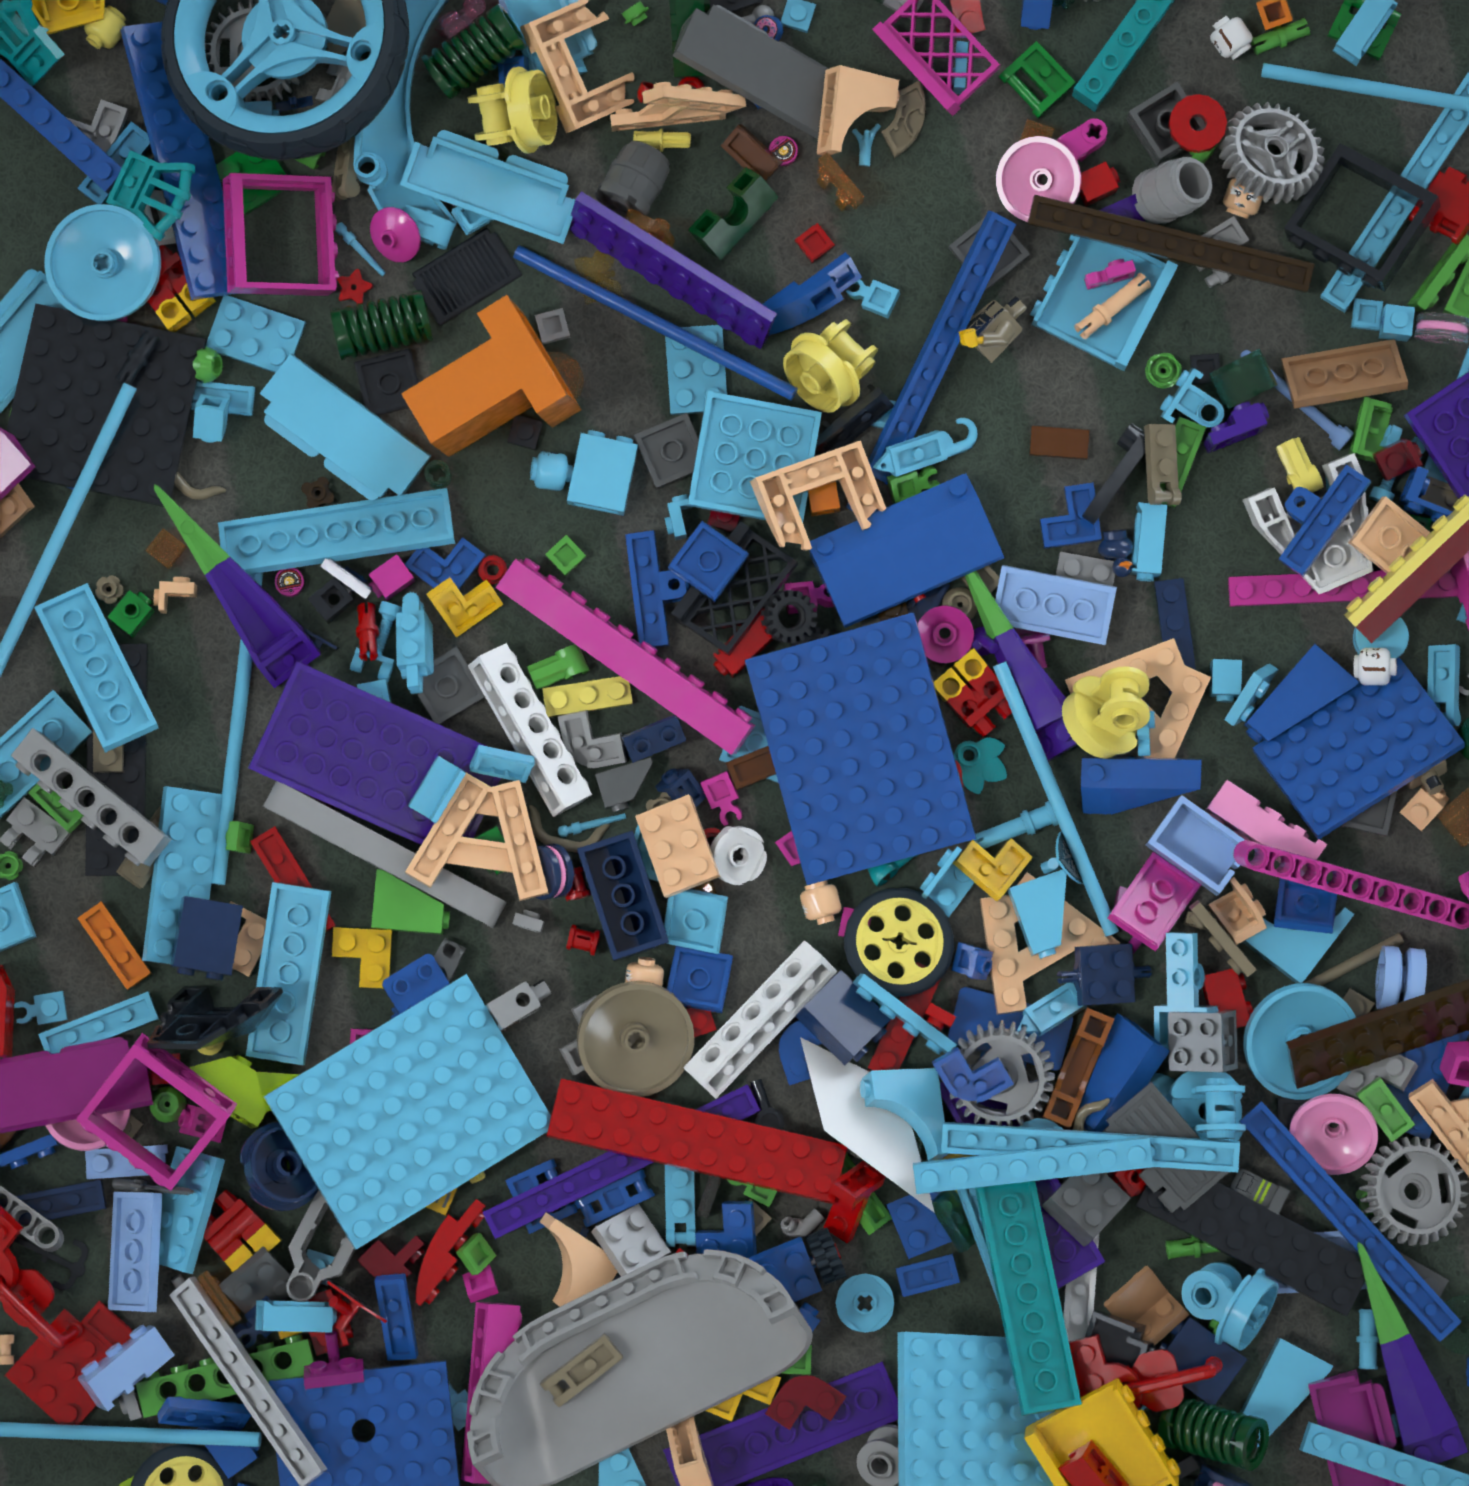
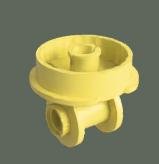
M513 67L506 77L505 88L503 83L476 88V95L467 97L468 103L479 104L480 114H482L483 132L474 134L476 141L486 140L488 146L514 141L523 153L529 154L534 153L539 146L551 144L555 139L558 123L557 111L555 109L556 100L549 80L541 70L527 71L523 67Z
M847 319L838 325L835 322L831 323L820 335L814 333L798 335L793 340L791 350L785 355L783 360L786 377L791 385L798 388L797 394L809 405L822 412H835L841 406L853 404L860 394L859 380L876 363L873 357L876 355L878 348L872 345L864 350L846 333L851 326Z
M1124 666L1108 670L1101 678L1086 676L1079 679L1073 685L1074 692L1064 700L1062 706L1063 721L1072 739L1084 751L1102 759L1112 758L1117 754H1126L1137 746L1136 730L1144 727L1150 719L1149 706L1140 699L1149 691L1148 676L1140 669Z

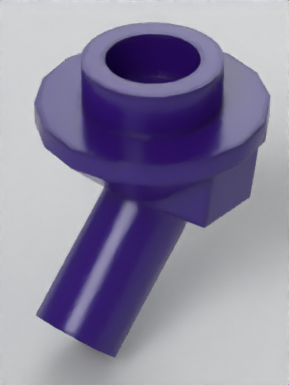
M978 627L974 630L973 643L970 649L974 648L980 656L996 653L999 645L987 635L984 627Z

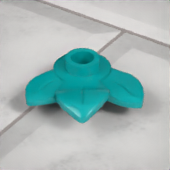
M984 738L977 743L965 741L960 743L955 749L954 758L961 766L963 785L972 793H981L984 780L997 782L1007 778L1005 766L997 757L1005 747L999 740ZM967 750L974 753V759L971 761H966L963 758V753Z

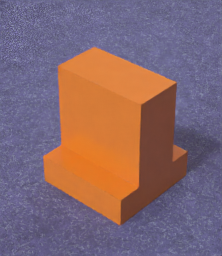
M508 295L477 313L491 336L490 340L401 393L430 443L448 457L471 445L531 407L552 428L582 410L525 314Z

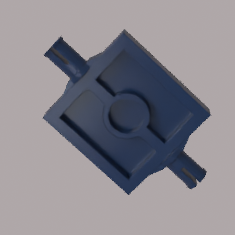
M1132 944L1075 947L1073 971H1058L1057 976H1067V978H1057L1059 984L1074 982L1077 990L1078 1006L1135 1002V978H1150L1151 973H1141V971H1151L1149 965L1135 967Z

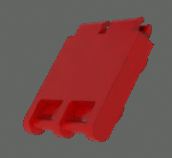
M1449 167L1445 173L1439 171L1427 188L1428 191L1439 197L1441 206L1428 227H1430L1431 232L1435 234L1439 232L1451 238V242L1458 245L1469 230V181L1467 182L1466 174ZM1415 206L1408 220L1412 221L1420 209L1419 207Z

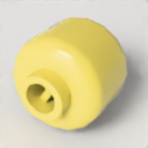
M110 5L105 7L104 20L84 25V30L88 35L86 37L88 43L97 49L101 47L113 48L122 38L120 30L123 26H126L125 16Z

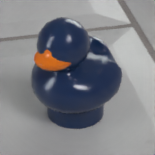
M1126 530L1103 532L1104 540L1098 547V553L1107 560H1114L1116 558L1112 566L1115 575L1118 577L1128 576L1132 571L1133 563L1127 559V556L1134 551L1133 542L1127 538Z

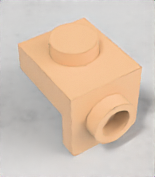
M173 577V582L159 581V589H154V606H158L160 613L167 614L168 596L197 597V585L194 582H190L188 577Z
M1422 785L1417 793L1401 809L1400 813L1422 831L1444 808L1449 798L1446 796L1444 789L1434 795H1429L1424 785Z

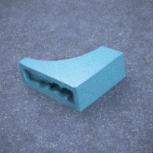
M1346 907L1341 909L1334 918L1333 934L1274 927L1273 923L1263 918L1267 928L1246 939L1243 943L1296 984L1303 983L1354 914Z
M935 1068L873 1070L862 1078L860 1094L865 1099V1107L888 1110L904 1119L920 1137L925 1147L928 1161L941 1160L949 1154L941 1153L942 1127L945 1120L939 1076Z

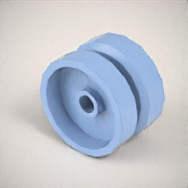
M1382 946L1375 980L1377 1009L1395 1005L1399 999L1400 1002L1425 994L1427 975L1425 949L1409 948L1405 952L1402 962V953L1399 947Z

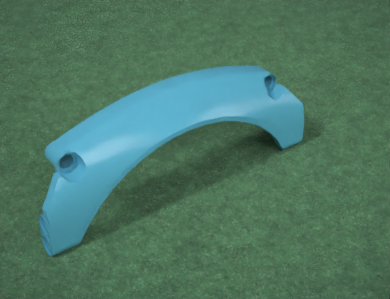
M404 0L409 18V46L405 67L393 95L383 110L375 116V119L355 136L353 166L357 178L369 185L368 193L378 211L386 207H395L403 210L416 223L421 242L432 246L435 243L438 245L437 248L446 250L457 221L439 199L400 186L414 146L410 106L411 87L416 62L422 44L433 22L449 0ZM366 162H371L375 165V169L369 174L360 172V167Z

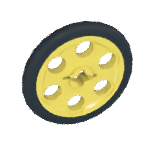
M889 888L877 891L866 897L852 912L844 933L845 953L855 975L865 974L894 997L916 995L933 987L944 976L951 963L954 951V935L950 921L944 911L931 898L927 897L925 899L921 896V892L907 888ZM899 906L907 907L911 914L910 919L907 921L898 920L895 917V909ZM871 917L881 918L884 923L883 930L879 932L870 930L868 920ZM921 924H929L934 931L933 937L930 939L921 938L918 934V927ZM897 935H901L902 941L908 943L903 945L901 949H896V944L890 941L896 939ZM869 945L878 947L880 958L874 961L867 959L864 954L865 948ZM924 952L930 957V965L928 967L921 968L915 964L914 957L917 953ZM892 963L900 964L904 970L903 976L896 979L892 978L888 974V966Z
M177 1444L157 1451L143 1462L134 1475L130 1486H233L232 1478H227L208 1449L195 1444ZM194 1465H199L202 1469L201 1477L196 1481H191L188 1477L189 1469ZM170 1467L174 1472L173 1479L169 1483L163 1484L160 1481V1473L163 1469Z

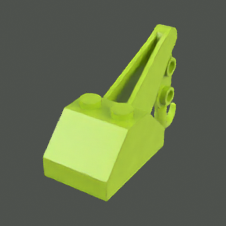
M239 1055L189 1067L237 1103L230 1117L251 1129L259 1126L266 1112L272 1111L263 1096L300 1075L256 1072L250 1068L252 1063ZM287 1160V1161H286V1162H287V1169H288V1171H289V1170H290V1163H289V1161Z

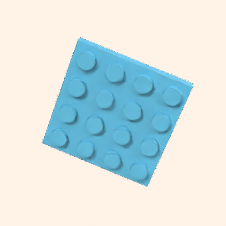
M708 391L687 506L766 520L750 481L758 476L814 457L822 412ZM808 491L793 496L802 522Z

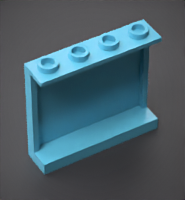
M1070 235L1069 240L1073 241L1069 251L1063 249L1056 265L1060 266L1056 277L1050 274L1043 288L1047 292L1043 302L1037 300L1030 313L1034 317L1032 325L1125 371L1178 265L1169 260L1167 263H1164L1146 253ZM1117 259H1124L1125 262L1133 260L1136 269L1133 278L1138 273L1146 276L1138 286L1149 280L1151 288L1147 289L1111 318L1112 322L1107 326L1102 325L1089 338L1083 339L1080 334L1088 326H1085L1077 333L1074 325L1093 312L1092 308L1094 306L1103 304L1133 279L1130 278L1110 285L1104 284L1087 290L1084 281L1085 275L1102 271L1108 267V263Z

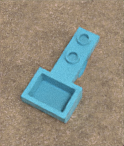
M1166 933L1167 1004L1154 1006V1038L1168 1050L1169 1012L1213 1013L1219 1011L1217 1006L1199 1005V990L1203 987L1205 973L1203 966L1198 963V933Z

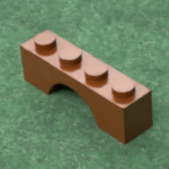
M1089 1008L1085 1009L1041 1118L1053 1121L1067 1129L1071 1128L1088 1080L1105 1044L1114 1018Z

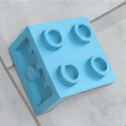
M958 846L954 851L948 848L937 864L941 867L936 875L931 872L920 887L924 891L921 896L925 899L927 897L931 898L948 918L974 884L968 876L953 864L962 851Z

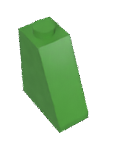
M377 869L372 929L443 935V929H449L450 912L445 911L446 906L388 872Z

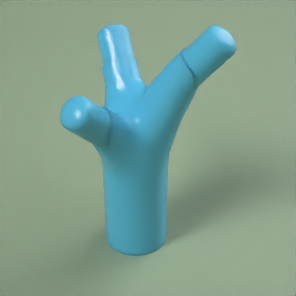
M876 124L870 131L865 130L864 135L859 133L857 129L852 130L859 143V166H870L871 147L876 132L881 128L879 124Z

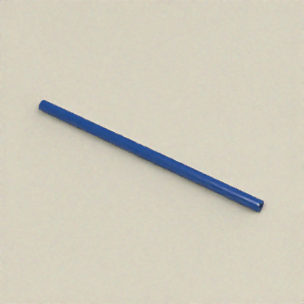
M521 245L517 247L513 258L790 401L795 397L798 390L797 387Z

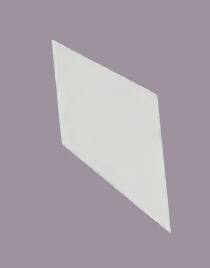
M800 1037L824 1131L934 1212L930 1193L916 1194L913 1163L921 1162L912 1127L904 1119L888 1110L865 1107V1099L860 1094V1082L869 1071L851 1062L844 1065L831 1052Z

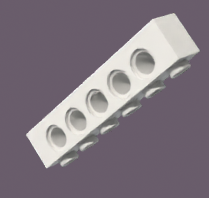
M506 643L478 656L468 667L515 751L534 756L535 764L531 770L530 777L552 816L555 817L582 803L592 795L588 782L577 769L572 754L567 751L560 739L559 731L553 726L547 716L546 709L534 693L530 680L521 670L516 655L509 649Z
M804 940L683 1068L717 1099L837 973V970Z

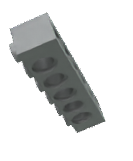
M32 728L11 754L18 761L15 766L27 776L32 773L40 780L37 784L49 794L53 791L62 797L59 802L71 812L75 809L84 815L81 821L93 830L97 827L106 833L103 839L115 848L119 845L128 851L125 857L135 865L139 866L142 863L150 867L172 840L40 731ZM50 757V767L42 771L40 768L42 759ZM71 774L73 783L69 788L64 789L62 780L65 776ZM93 792L95 801L91 806L86 807L84 805V798L88 793ZM115 810L117 819L113 824L108 825L106 823V816L110 811ZM137 828L139 837L135 842L130 843L128 841V833L132 829Z

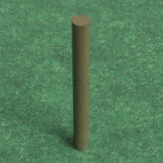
M1397 933L1304 983L1323 986L1379 957L1382 946L1398 947L1404 943V940Z

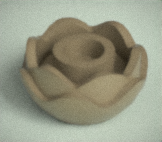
M956 587L944 595L942 605L960 609L970 620L974 618L977 613V607L970 590L964 587ZM961 602L963 606L958 607L957 603Z

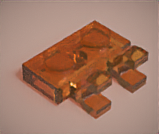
M828 152L819 158L818 167L820 169L817 172L820 177L816 182L823 190L831 182L838 189L836 192L838 199L835 201V204L841 212L849 204L854 209L861 205L864 201V195Z

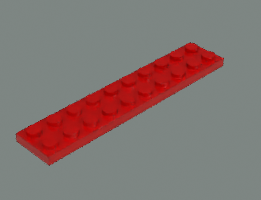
M562 1078L547 1132V1137L830 1204H834L836 1196L831 1194L829 1189L832 1182L841 1176L847 1147L843 1144Z

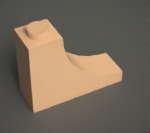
M842 65L825 70L817 154L830 156L841 152L844 137L849 127L864 112H885L896 108L900 97L898 90L899 80Z
M547 1212L544 1214L540 1223L555 1237L561 1251L563 1263L560 1286L553 1299L555 1304L561 1307L614 1279L618 1272L602 1248Z
M693 1416L666 1429L674 1469L680 1486H714L695 1417Z

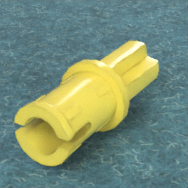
M660 128L659 131H634L633 141L646 143L663 152L664 148H689L691 146V134L688 132H664L663 128Z

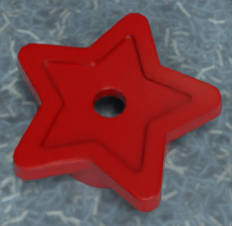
M356 269L349 277L339 276L337 279L342 288L338 298L339 301L351 299L357 304H363L364 294L373 288V284L362 279L360 269ZM356 285L357 288L352 290L351 286Z

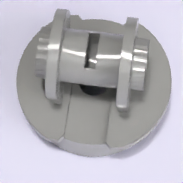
M883 1425L875 1429L857 1455L859 1474L872 1486H894L899 1482L898 1426Z

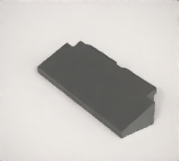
M713 4L707 13L696 8L681 27L673 57L818 139L825 70L828 68L788 44L772 39L764 30L720 5Z

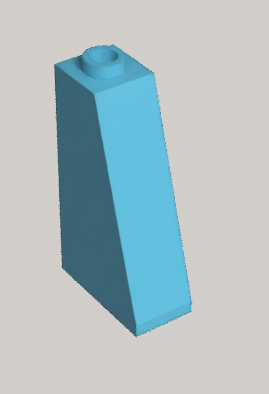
M1277 1338L1240 1412L1247 1416L1252 1415L1266 1420L1270 1436L1310 1394L1308 1384L1324 1379L1331 1372L1333 1365L1281 1338Z

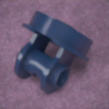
M279 1122L262 1126L247 1138L240 1152V1162L244 1164L245 1176L250 1186L249 1193L255 1202L271 1210L289 1211L305 1205L317 1194L318 1187ZM284 1158L290 1163L289 1172L287 1171Z

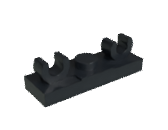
M869 384L867 387L870 393L866 397L862 398L859 395L858 403L844 411L840 417L832 422V425L827 421L823 422L826 430L818 435L816 449L820 454L848 445L894 407L893 403L879 387L875 388Z

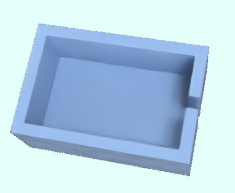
M1181 795L1145 846L1217 896L1235 873L1229 868L1231 867L1235 870L1240 866L1234 860L1233 853L1236 845L1245 839Z

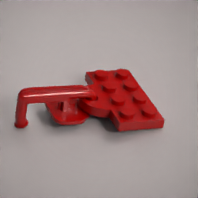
M0 1205V1301L3 1304V1309L17 1324L28 1327L47 1347L54 1351H59L79 1338L83 1333V1328L80 1324L72 1322L66 1326L65 1332L59 1334L41 1316L54 1299L53 1286L37 1270L19 1269L16 1257L9 1247L23 1230V1227Z
M1099 1334L1069 1341L1080 1398L1118 1378L1121 1383L1124 1382L1123 1386L1127 1385L1131 1389L1135 1398L1133 1403L1137 1409L1140 1408L1141 1404L1156 1412L1177 1407L1184 1398V1384L1213 1378L1223 1367L1221 1359L1212 1356L1206 1360L1205 1365L1179 1371L1173 1354L1167 1350L1159 1349L1142 1353L1138 1356L1133 1367L1130 1368L1118 1362L1106 1363Z

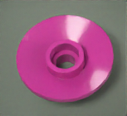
M386 207L375 213L370 224V234L378 251L394 262H406L412 259L418 253L421 243L419 229L414 220L406 212L395 207Z
M947 605L934 607L928 610L917 624L926 657L938 663L955 662L965 656L972 646L974 638L972 623L968 616L958 608ZM942 628H948L951 634L949 637L943 638L940 636L939 631Z

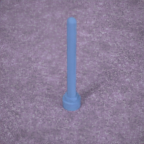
M1244 350L1241 353V359L1291 401L1286 382L1252 352ZM1314 406L1299 408L1329 434L1328 438L1332 440L1331 444L1339 451L1355 434L1347 426L1343 428L1340 424L1338 426L1335 425Z

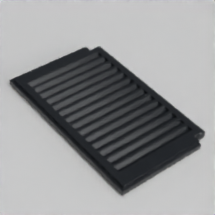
M485 228L412 273L413 277L417 279L413 282L416 290L422 289L426 306L439 326L522 276V273L496 232L490 235L489 229Z

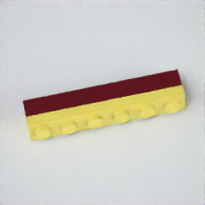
M1463 495L1453 505L1455 510L1449 516L1443 515L1437 519L1431 526L1434 530L1428 536L1424 537L1422 535L1416 539L1410 546L1412 551L1404 558L1399 556L1390 564L1389 569L1391 571L1383 578L1379 576L1374 579L1367 587L1369 592L1362 598L1356 597L1346 607L1348 612L1344 616L1371 644L1469 551V496Z

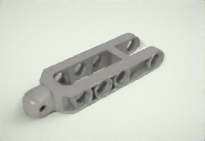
M319 1190L288 1246L295 1268L287 1281L286 1289L289 1297L297 1302L311 1300L321 1282L342 1276L355 1252L349 1239L345 1236L340 1242V1248L333 1262L330 1265H326V1268L319 1269L308 1258L306 1249L329 1207Z

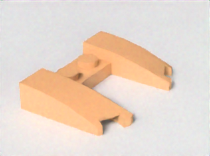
M579 0L520 27L531 54L537 53L559 105L555 106V109L566 133L634 103V99H625V82L634 81L633 72L587 92L567 47L565 38L609 19L604 11L596 17L587 9L585 4L589 0Z
M861 440L758 476L750 481L759 506L779 547H785V542L801 544V550L807 551L812 549L793 496L839 480L862 531L872 525L867 519L876 509L881 512L886 509Z

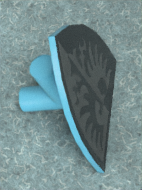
M1061 831L1056 839V857L1041 863V869L1044 874H1048L1062 868L1072 880L1078 884H1083Z

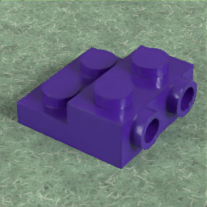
M1250 401L1235 406L1234 411L1230 412L1231 415L1227 421L1211 428L1212 432L1208 433V437L1204 441L1207 453L1209 454L1260 434L1268 424L1266 420L1269 419L1265 404L1263 402L1259 404L1258 402L1251 405Z

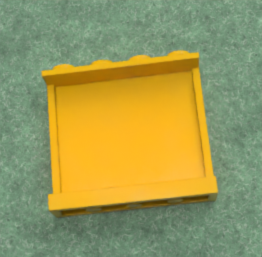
M1118 1378L1081 1397L1082 1405L1056 1410L1025 1428L1024 1439L1054 1486H1072L1058 1469L1061 1464L1070 1460L1068 1455L1072 1451L1087 1444L1090 1440L1095 1443L1129 1484L1128 1486H1167L1169 1484L1179 1486L1181 1471L1173 1458L1169 1459L1164 1452L1166 1448L1161 1437L1158 1434L1154 1435L1150 1430V1421L1146 1413L1142 1409L1138 1410L1133 1403L1135 1398L1131 1389L1127 1385L1123 1386Z

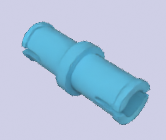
M1372 1309L1359 1310V1336H1356V1342L1359 1343V1369L1364 1370L1378 1369L1377 1343H1379Z

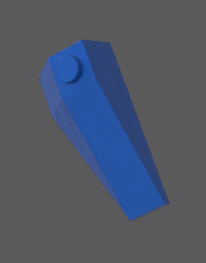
M1084 755L1081 767L1083 813L1112 815L1201 789L1202 760L1126 756L1102 759L1092 755Z

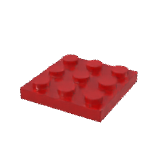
M64 1309L50 1325L61 1334L66 1331V1326L69 1323L76 1322L83 1328L82 1335L59 1351L50 1349L38 1338L5 1376L58 1424L80 1425L96 1407V1404L77 1378L83 1374L81 1369L94 1360L98 1363L107 1356L105 1352L109 1348L86 1329L67 1309Z

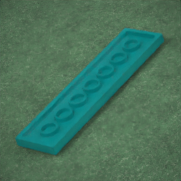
M1035 1181L977 1187L975 1191L1021 1414L1026 1416L1082 1405Z

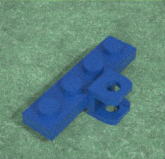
M1346 464L1322 499L1306 488L1296 487L1286 500L1285 507L1290 517L1300 523L1302 527L1279 557V561L1304 577L1369 487L1371 480ZM1298 503H1305L1303 507H1297Z
M654 530L625 534L639 643L641 644L645 641L655 648L670 646L665 604L680 602L690 589L689 583L670 570L660 572ZM675 582H680L679 588L672 590V585Z

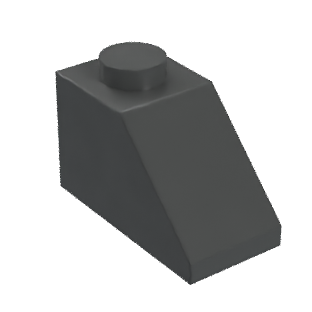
M651 757L595 774L606 810L612 809V812L616 813L629 808L628 803L634 802L653 766Z

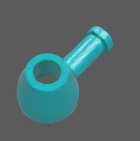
M919 855L868 868L867 870L873 883L877 887H881L887 882V880H883L886 875L890 873L891 879L902 866Z

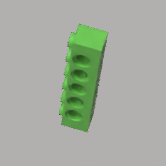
M301 1334L286 1338V1345L275 1347L274 1342L256 1346L257 1352L251 1353L249 1356L252 1360L257 1359L262 1363V1374L268 1383L269 1380L304 1376V1366L316 1362L310 1338L303 1340ZM281 1352H287L292 1358V1363L287 1369H282L277 1365L276 1358ZM213 1358L200 1360V1367L189 1369L188 1364L170 1368L171 1374L160 1377L159 1371L154 1372L148 1378L144 1377L142 1379L143 1382L135 1384L143 1418L157 1415L166 1401L167 1397L162 1393V1386L165 1382L175 1384L177 1393L174 1397L185 1399H208L212 1401L236 1395V1392L230 1383L226 1384L220 1380V1369ZM195 1374H200L205 1379L206 1384L201 1391H196L191 1386V1378Z

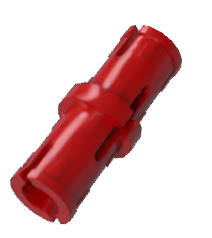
M365 602L357 606L359 626L356 627V636L359 638V658L363 661H367V651H370V661L376 660L378 657L376 638L379 636V628L375 624L376 607L368 602V613H365Z

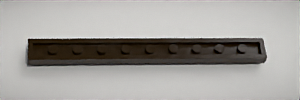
M1039 195L1033 196L1027 221L1028 225L1304 293L1308 292L1314 263Z

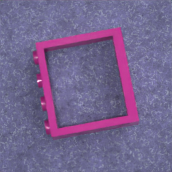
M230 173L223 179L227 293L328 296L336 291L337 279L339 278L338 271H335L338 246L334 242L333 231L336 229L337 219L332 211L335 192H332L331 177ZM243 189L314 191L318 284L247 282Z
M142 1033L76 1118V1121L81 1124L85 1131L95 1134L102 1139L109 1149L118 1151L126 1157L132 1166L142 1169L150 1175L156 1184L166 1187L171 1191L227 1121L237 1103L166 1050L149 1049L147 1045L149 1038ZM135 1058L216 1118L175 1170L95 1111L96 1107Z

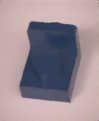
M673 768L666 771L661 777L662 780L655 786L658 792H667L672 801L689 794L693 799L695 808L706 798L703 789L688 769Z

